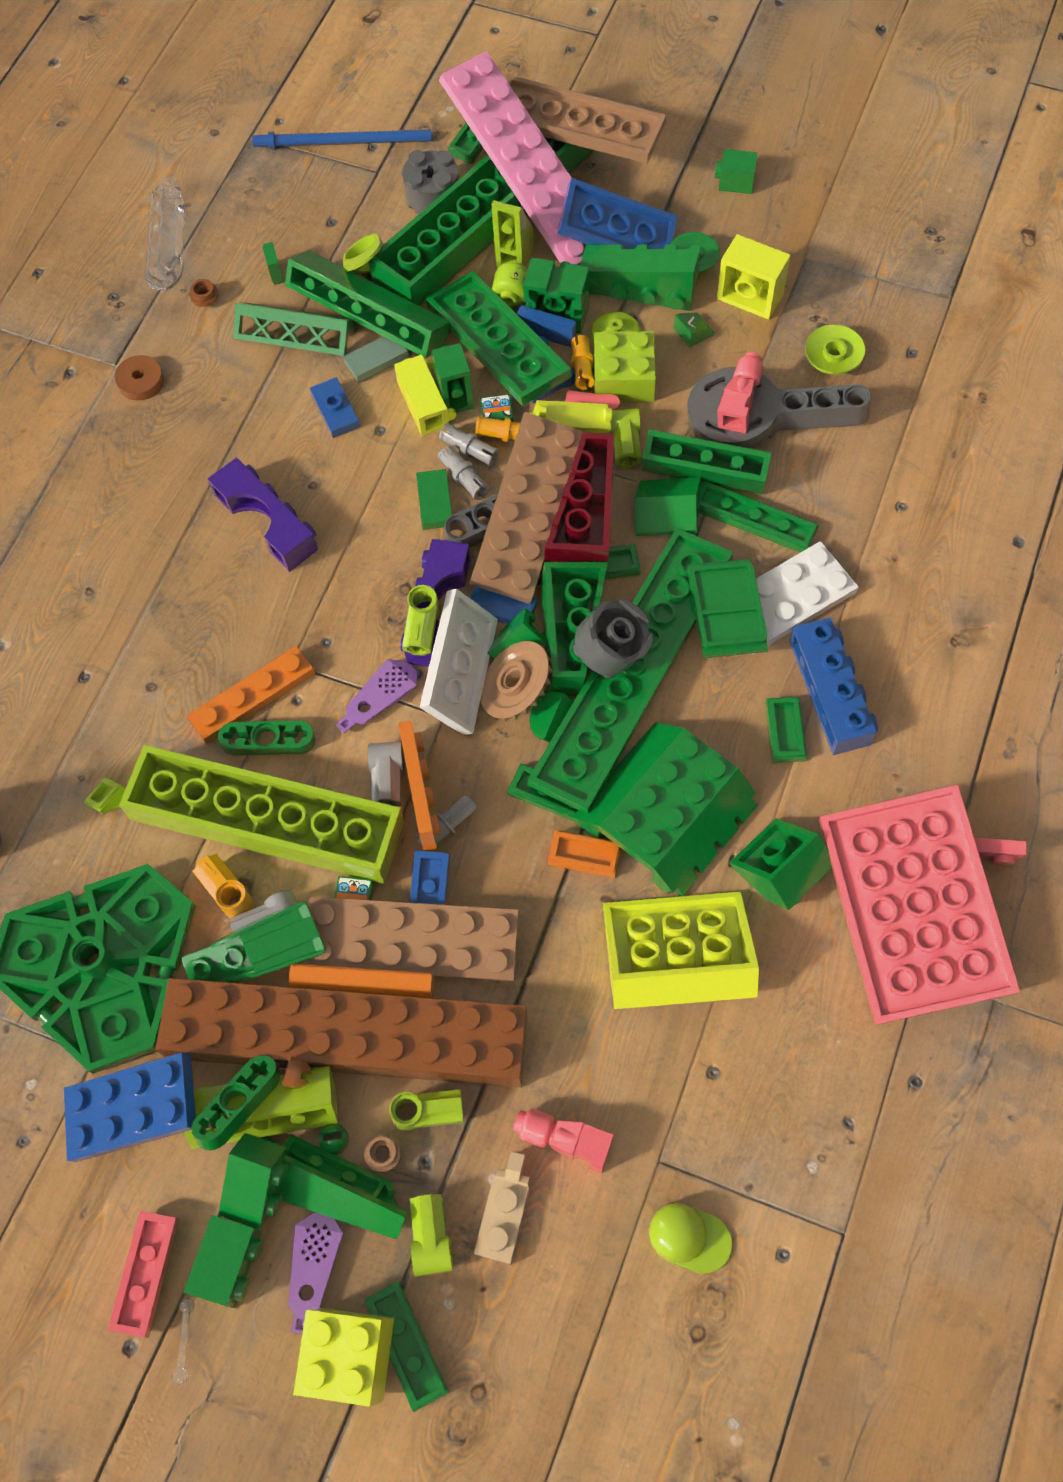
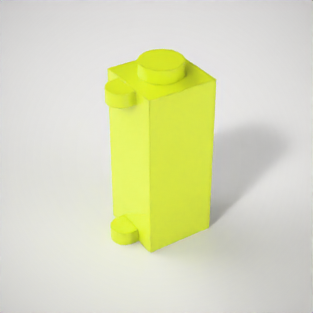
M419 355L394 364L397 383L421 436L444 429L443 426L456 418L455 410L453 408H446L430 373V370L434 367L431 359L424 360L423 356Z
M537 400L533 413L529 412L530 414L581 430L585 433L609 434L611 431L612 409L608 408V404Z

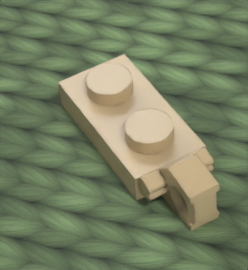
M510 1151L506 1171L497 1169L495 1178L492 1179L474 1250L475 1256L509 1265L512 1263L530 1190L528 1187L530 1177L522 1175L526 1159L523 1154Z

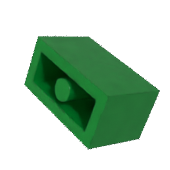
M461 343L431 350L436 386L446 408H453L456 413L474 409L470 370Z
M244 1133L228 1155L218 1215L258 1230L261 1229L269 1216L274 1217L282 1200V1195L278 1194V1189L282 1185L288 1170V1165L284 1164L287 1147Z
M211 1215L183 1293L226 1307L235 1308L237 1301L242 1302L247 1293L250 1279L246 1278L250 1264L251 1262L255 1263L261 1253L263 1240L259 1239L261 1231Z

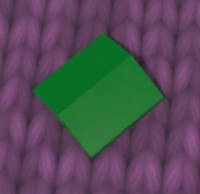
M701 477L640 480L635 495L636 536L671 535L676 527L690 534L698 533Z

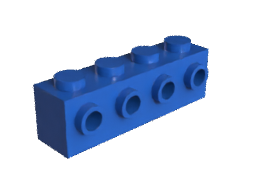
M831 617L793 627L790 645L832 754L836 755L871 746L878 732V723L875 715L869 713L865 704L866 693L862 684H857L855 679L854 662L851 656H846L843 649L844 640L841 630L835 628Z

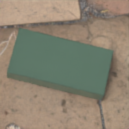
M384 336L343 356L345 365L358 383L409 358L408 350L405 347Z

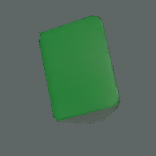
M698 312L679 313L674 316L673 328L689 347L714 335L712 328Z

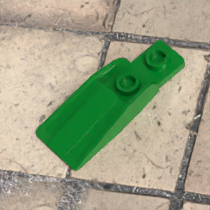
M300 901L257 919L214 941L208 947L186 954L182 957V964L189 980L217 982L225 979L226 982L231 983L255 978L321 955L325 952L326 948L307 902Z

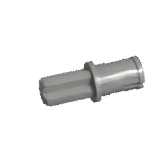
M468 796L460 798L443 814L436 813L441 834L435 835L436 845L450 833L452 835L455 834L454 828L476 810L475 803ZM418 832L414 835V837L417 840V842L422 846Z

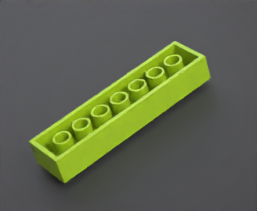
M143 745L119 804L120 808L132 821L357 878L371 879L373 882L381 884L386 883L405 824L400 807Z

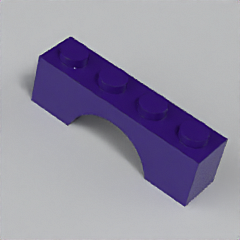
M236 457L207 478L214 496L232 514L242 511H256L265 514L271 519L270 527L264 536L270 553L289 572L318 551L315 542L317 534L313 527L307 521L302 523L297 518V513L288 502L283 504L278 499V494L269 483L264 485L259 480L258 473L250 464L245 466Z
M432 539L429 550H424L422 569H424L422 577H417L415 587L418 585L430 586L434 589L438 600L449 590L465 587L471 563L469 544ZM422 602L417 606V608H426L431 603ZM438 619L436 620L431 654L419 656L404 651L409 664L429 667L440 623ZM403 633L402 638H401V651H403V649H402V644H403L404 633Z

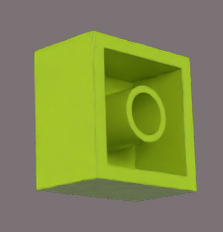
M654 331L594 332L595 394L616 395L620 403L654 402Z

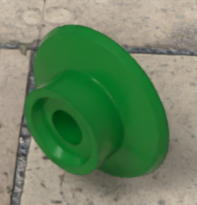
M701 232L683 233L670 243V245H677L678 249H690L691 244H701L698 274L710 269L719 259L720 249L717 242L709 235Z

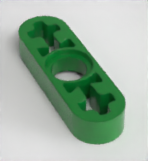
M299 720L230 722L222 726L218 733V741L223 750L229 755L304 754L314 747L316 741L312 727L307 722ZM272 731L276 734L275 740L269 745H262L258 742V738L263 732ZM250 732H251V741H252V744H251V745L249 744V742H248V740H247V739H250V735H249ZM281 732H285V734H286V736H287V737H284L285 744H283V736H282ZM298 732H303L305 737L301 739L300 743H296L294 738L298 736ZM238 733L240 738L236 739L235 744H230L228 739H232L233 734Z
M260 1055L250 1059L195 1118L192 1124V1133L200 1148L212 1151L222 1147L276 1088L280 1081V1074L275 1061L271 1057ZM266 1072H268V1075H266L265 1077L263 1075L255 1077L257 1073L265 1074ZM239 1095L246 1097V1101L241 1107L236 1109L227 1107L231 1098ZM217 1127L218 1129L214 1133L211 1131H208L207 1133L204 1132L207 1128L213 1130Z

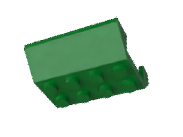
M655 722L611 772L588 814L578 810L572 817V820L595 838L605 835L653 872L651 882L668 894L675 891L679 895L684 896L698 879L693 869L703 873L719 853L714 844L723 848L739 829L734 819L744 823L758 805L753 800L756 792L738 767L685 728Z

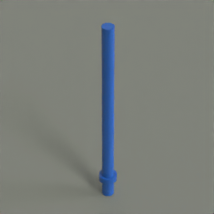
M431 129L275 134V132H268V135H253L252 140L254 147L269 146L270 149H276V146L432 141Z

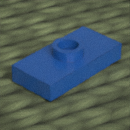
M337 377L310 387L311 395L333 438L360 427L359 420Z

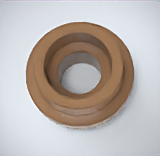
M379 1134L372 1137L364 1149L365 1162L372 1170L379 1173L393 1170L401 1159V1147L398 1141L387 1134ZM382 1147H386L390 1151L389 1157L386 1160L377 1159V1151Z

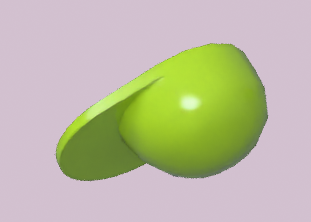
M377 233L361 238L343 255V266L346 271H353L356 274L371 272L369 260L384 245Z
M675 1202L664 1205L654 1214L650 1222L649 1238L653 1249L661 1258L672 1264L705 1274L720 1269L730 1257L732 1250L730 1232L727 1226L712 1214Z

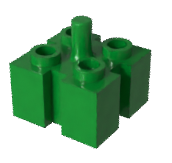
M531 257L523 283L525 306L575 320L576 333L581 334L589 308V291H587L589 267L570 264L567 261H562L560 266L556 267L554 261Z

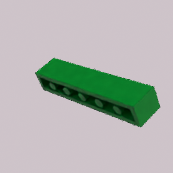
M310 250L288 259L285 286L418 355H422L424 358L432 355L431 350L445 346L450 321L351 271H346L345 268Z

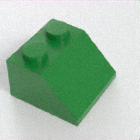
M777 818L729 862L731 867L767 901L787 910L798 904L802 897L832 869L829 851L818 833Z

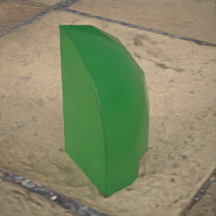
M524 608L498 633L487 654L496 658L506 648L523 641L535 642L543 647L546 645V637L543 632L541 634L537 632L532 624L537 619L527 608Z
M544 691L545 695L539 696L537 699V706H532L529 722L533 734L537 738L550 743L574 701L564 693Z

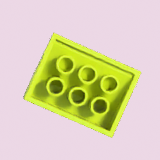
M741 891L603 903L614 1009L758 997L759 965Z

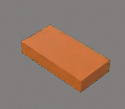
M555 830L548 865L615 878L621 848L611 840Z

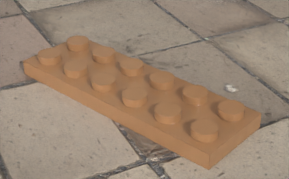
M508 75L506 79L543 136L550 139L648 164L666 124V114Z
M524 412L469 585L530 604L544 561V548L549 538L583 431Z
M309 897V909L326 950L321 955L304 960V965L431 973L433 976L514 981L519 910Z

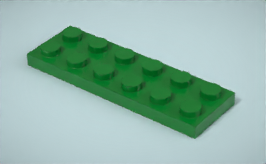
M474 271L425 298L427 307L434 314L450 321L449 330L522 406L572 377L571 368Z

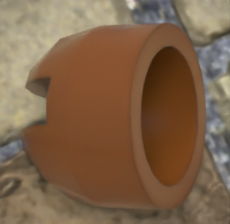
M291 1056L281 1085L299 1089L308 1084L307 1080L300 1078L302 1072L312 1073L308 1063Z

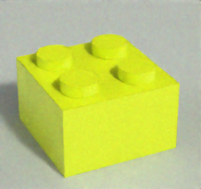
M737 234L721 259L717 299L769 320L784 295L791 255Z
M326 1308L307 1309L293 1395L369 1407L383 1402L394 1318Z

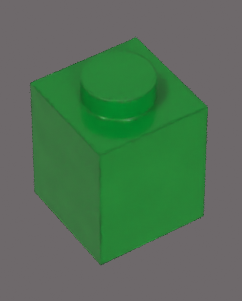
M724 149L723 159L716 162L715 178L720 179L719 191L752 194L757 152Z

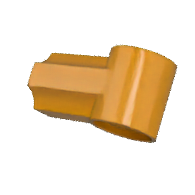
M217 853L210 856L206 855L197 862V866L193 870L194 875L228 918L254 908V901L244 885L238 881ZM241 896L236 904L228 905L233 897Z

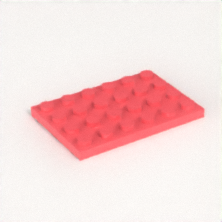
M958 785L820 816L819 822L826 847L829 851L831 866L875 1025L1020 993Z

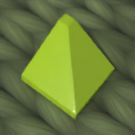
M105 777L83 803L102 814L120 807L119 804L125 788Z

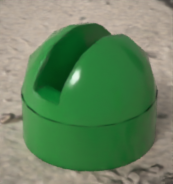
M329 1124L320 1130L318 1142L322 1149L335 1155L346 1149L349 1143V1135L342 1125ZM341 1133L342 1138L324 1141L325 1135Z

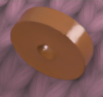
M137 355L124 360L117 367L115 382L123 396L131 400L141 401L155 396L161 390L164 384V374L155 359L145 355Z

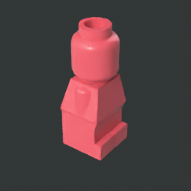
M747 352L744 357L738 360L733 379L724 388L717 411L718 428L746 434L749 426V413L752 409L754 388L759 385L764 370L762 357L758 353Z
M533 1108L527 1112L520 1109L513 1127V1131L520 1133L519 1137L521 1140L542 1148L549 1144L550 1148L572 1160L581 1159L589 1162V1169L602 1173L614 1134L584 1124V1122L558 1121L555 1123L554 1116Z

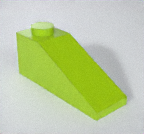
M493 200L492 218L496 267L510 261L522 263L526 267L534 250L533 227L521 207Z

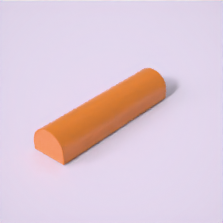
M302 964L290 965L289 988L434 998L436 979L431 973Z

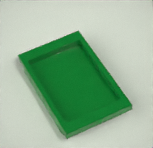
M750 559L687 565V574L703 658L768 652L767 631L754 568Z

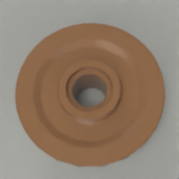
M531 641L519 642L506 648L494 659L486 672L481 695L482 706L489 715L503 721H507L510 718L517 720L520 713L528 714L531 705L537 706V699L539 696L545 695L543 689L551 683L548 676L553 672L549 666L551 658L542 646Z

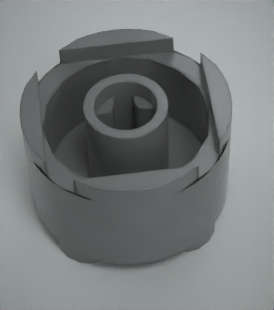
M413 151L409 154L402 170L406 202L409 207L411 206L416 210V214H420L459 180L458 166L449 151Z
M619 599L617 602L605 601L579 624L575 634L573 651L590 669L602 674L606 678H613L625 672L649 651L653 640L652 633L649 634L646 625L649 621L639 607L627 600Z

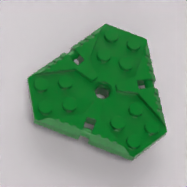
M149 864L85 885V893L75 896L71 891L6 913L0 928V990L34 1021L40 1020L43 1023L41 1028L92 1074L156 1051L168 979L172 978L174 971L179 970L180 959L183 955V948L186 944V937L189 933L196 906ZM89 906L90 913L81 916L80 909ZM99 952L96 962L87 965L90 956ZM152 967L160 969L157 978L149 977ZM60 1001L62 1003L61 1007L53 1013L51 1009Z

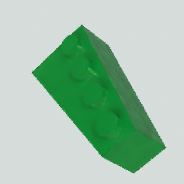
M691 244L690 249H678L677 245H665L664 249H649L648 245H637L633 249H625L622 245H586L580 265L589 267L587 291H589V294L663 306L675 310L690 311L697 287L701 244Z
M544 562L540 581L543 628L546 637L545 650L551 658L549 666L553 670L548 676L551 682L548 685V691L560 692L566 695H578L583 687L588 666L573 651L575 634L579 624L600 604L608 562Z

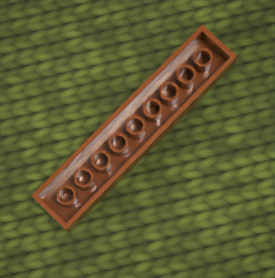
M169 978L155 1050L164 1057L182 1052L191 1054V1061L245 1065L256 1056L266 1055L275 1061L277 1068H286L290 1057L293 1056L306 1061L310 1068L330 1066L331 1072L521 1087L527 1009L526 1006Z

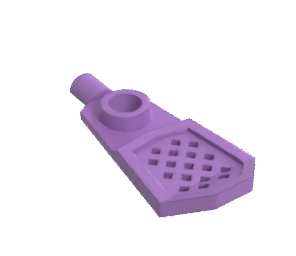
M387 659L346 706L347 715L336 724L343 733H346L355 723L364 725L389 706H393L417 688V670L407 661ZM363 705L371 706L367 712L359 711Z
M313 1213L295 1225L288 1307L294 1312L291 1328L293 1333H303L307 1309L320 1308L344 1235L336 1219L319 1213ZM306 1285H310L314 1289V1295L308 1301L303 1300L301 1297V1290Z

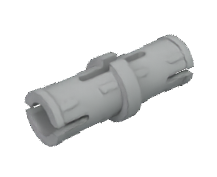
M446 423L443 426L447 432L440 431L439 440L456 447L462 455L466 457L471 455L490 467L496 463L492 460V457L498 460L500 449L479 440L476 434L472 432L467 434L450 423Z
M452 445L446 446L449 453L445 448H442L437 458L452 473L453 480L458 484L461 483L475 500L480 499L478 492L484 497L490 487L474 471V465L469 461H465Z

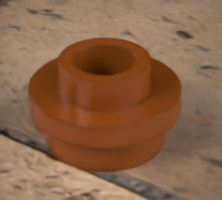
M199 279L191 285L189 295L193 304L199 307H207L217 301L219 292L210 280Z

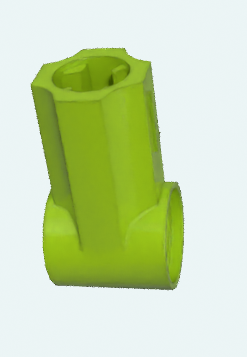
M639 409L612 410L611 431L609 434H614L615 465L622 467V469L634 468V466L641 463Z
M418 585L412 588L407 596L409 608L402 649L412 655L424 656L431 654L436 620L440 615V607L434 589L430 586ZM422 602L431 603L426 608H417V606Z
M461 1090L420 1094L400 1093L390 1103L389 1112L391 1119L398 1129L407 1132L421 1127L463 1123ZM406 1103L412 1104L417 1108L415 1117L408 1121L397 1117L399 1107Z
M428 1194L410 1198L414 1241H411V1258L414 1276L453 1271L452 1247L450 1237L446 1233V1218L442 1194Z

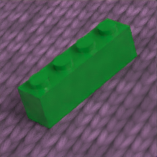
M649 429L642 457V471L676 478L701 477L702 483L707 481L717 486L762 494L772 453Z

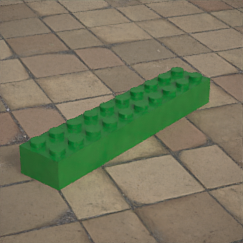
M545 137L568 173L595 151ZM489 155L483 158L381 246L379 252L369 260L373 283L420 306L426 301V297L435 293L494 240L493 200L521 207L524 213L526 212Z

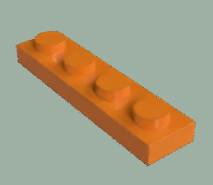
M294 646L188 714L187 718L207 745L218 737L222 726L230 722L244 721L313 676L315 671L298 647Z
M411 720L400 722L398 725L423 851L437 849L435 835L441 834L437 814H430L429 807L435 806L432 787H425L424 779H429L430 775L426 759L420 760L419 752L425 751L421 732L414 733Z

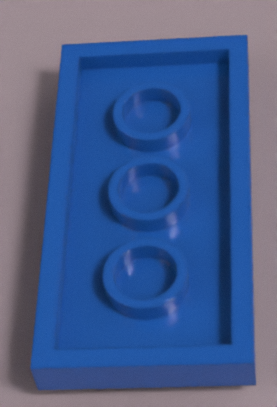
M571 178L568 183L557 234L587 245H622L625 249H633L637 245H648L649 249H664L665 245H670L673 241L678 216Z
M181 1052L65 1087L67 1161L79 1162L192 1130L196 1113L191 1054Z

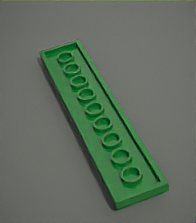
M676 527L632 602L644 612L649 621L646 625L649 634L652 633L653 637L649 651L629 669L613 678H606L602 674L591 671L528 778V786L588 814L696 624L687 565L731 561L733 557L732 551Z

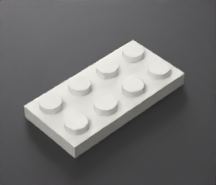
M821 541L756 578L767 631L768 646L791 633L793 627L808 623L857 593L858 585Z
M453 589L446 593L420 708L460 734L469 735L473 734L490 658V655L487 653L494 640L498 619L461 591Z

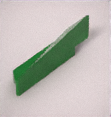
M292 1134L282 1145L287 1147L284 1164L288 1165V1170L282 1185L278 1189V1194L282 1195L281 1201L394 1239L398 1238L407 1213L405 1210L397 1207L393 1199L395 1189L390 1180ZM265 1136V1137H259V1138L265 1139V1140H267V1141H270V1142H273V1143L278 1144L277 1142L273 1141L272 1139H270V1138L267 1137V1136Z

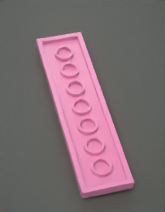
M485 51L441 74L439 82L559 262L567 261L570 264L580 265L587 244L557 234L571 176L489 53Z

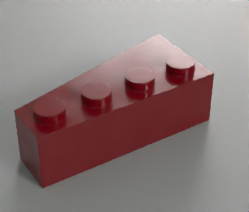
M582 433L571 466L570 475L565 484L562 499L544 548V562H608L614 434Z

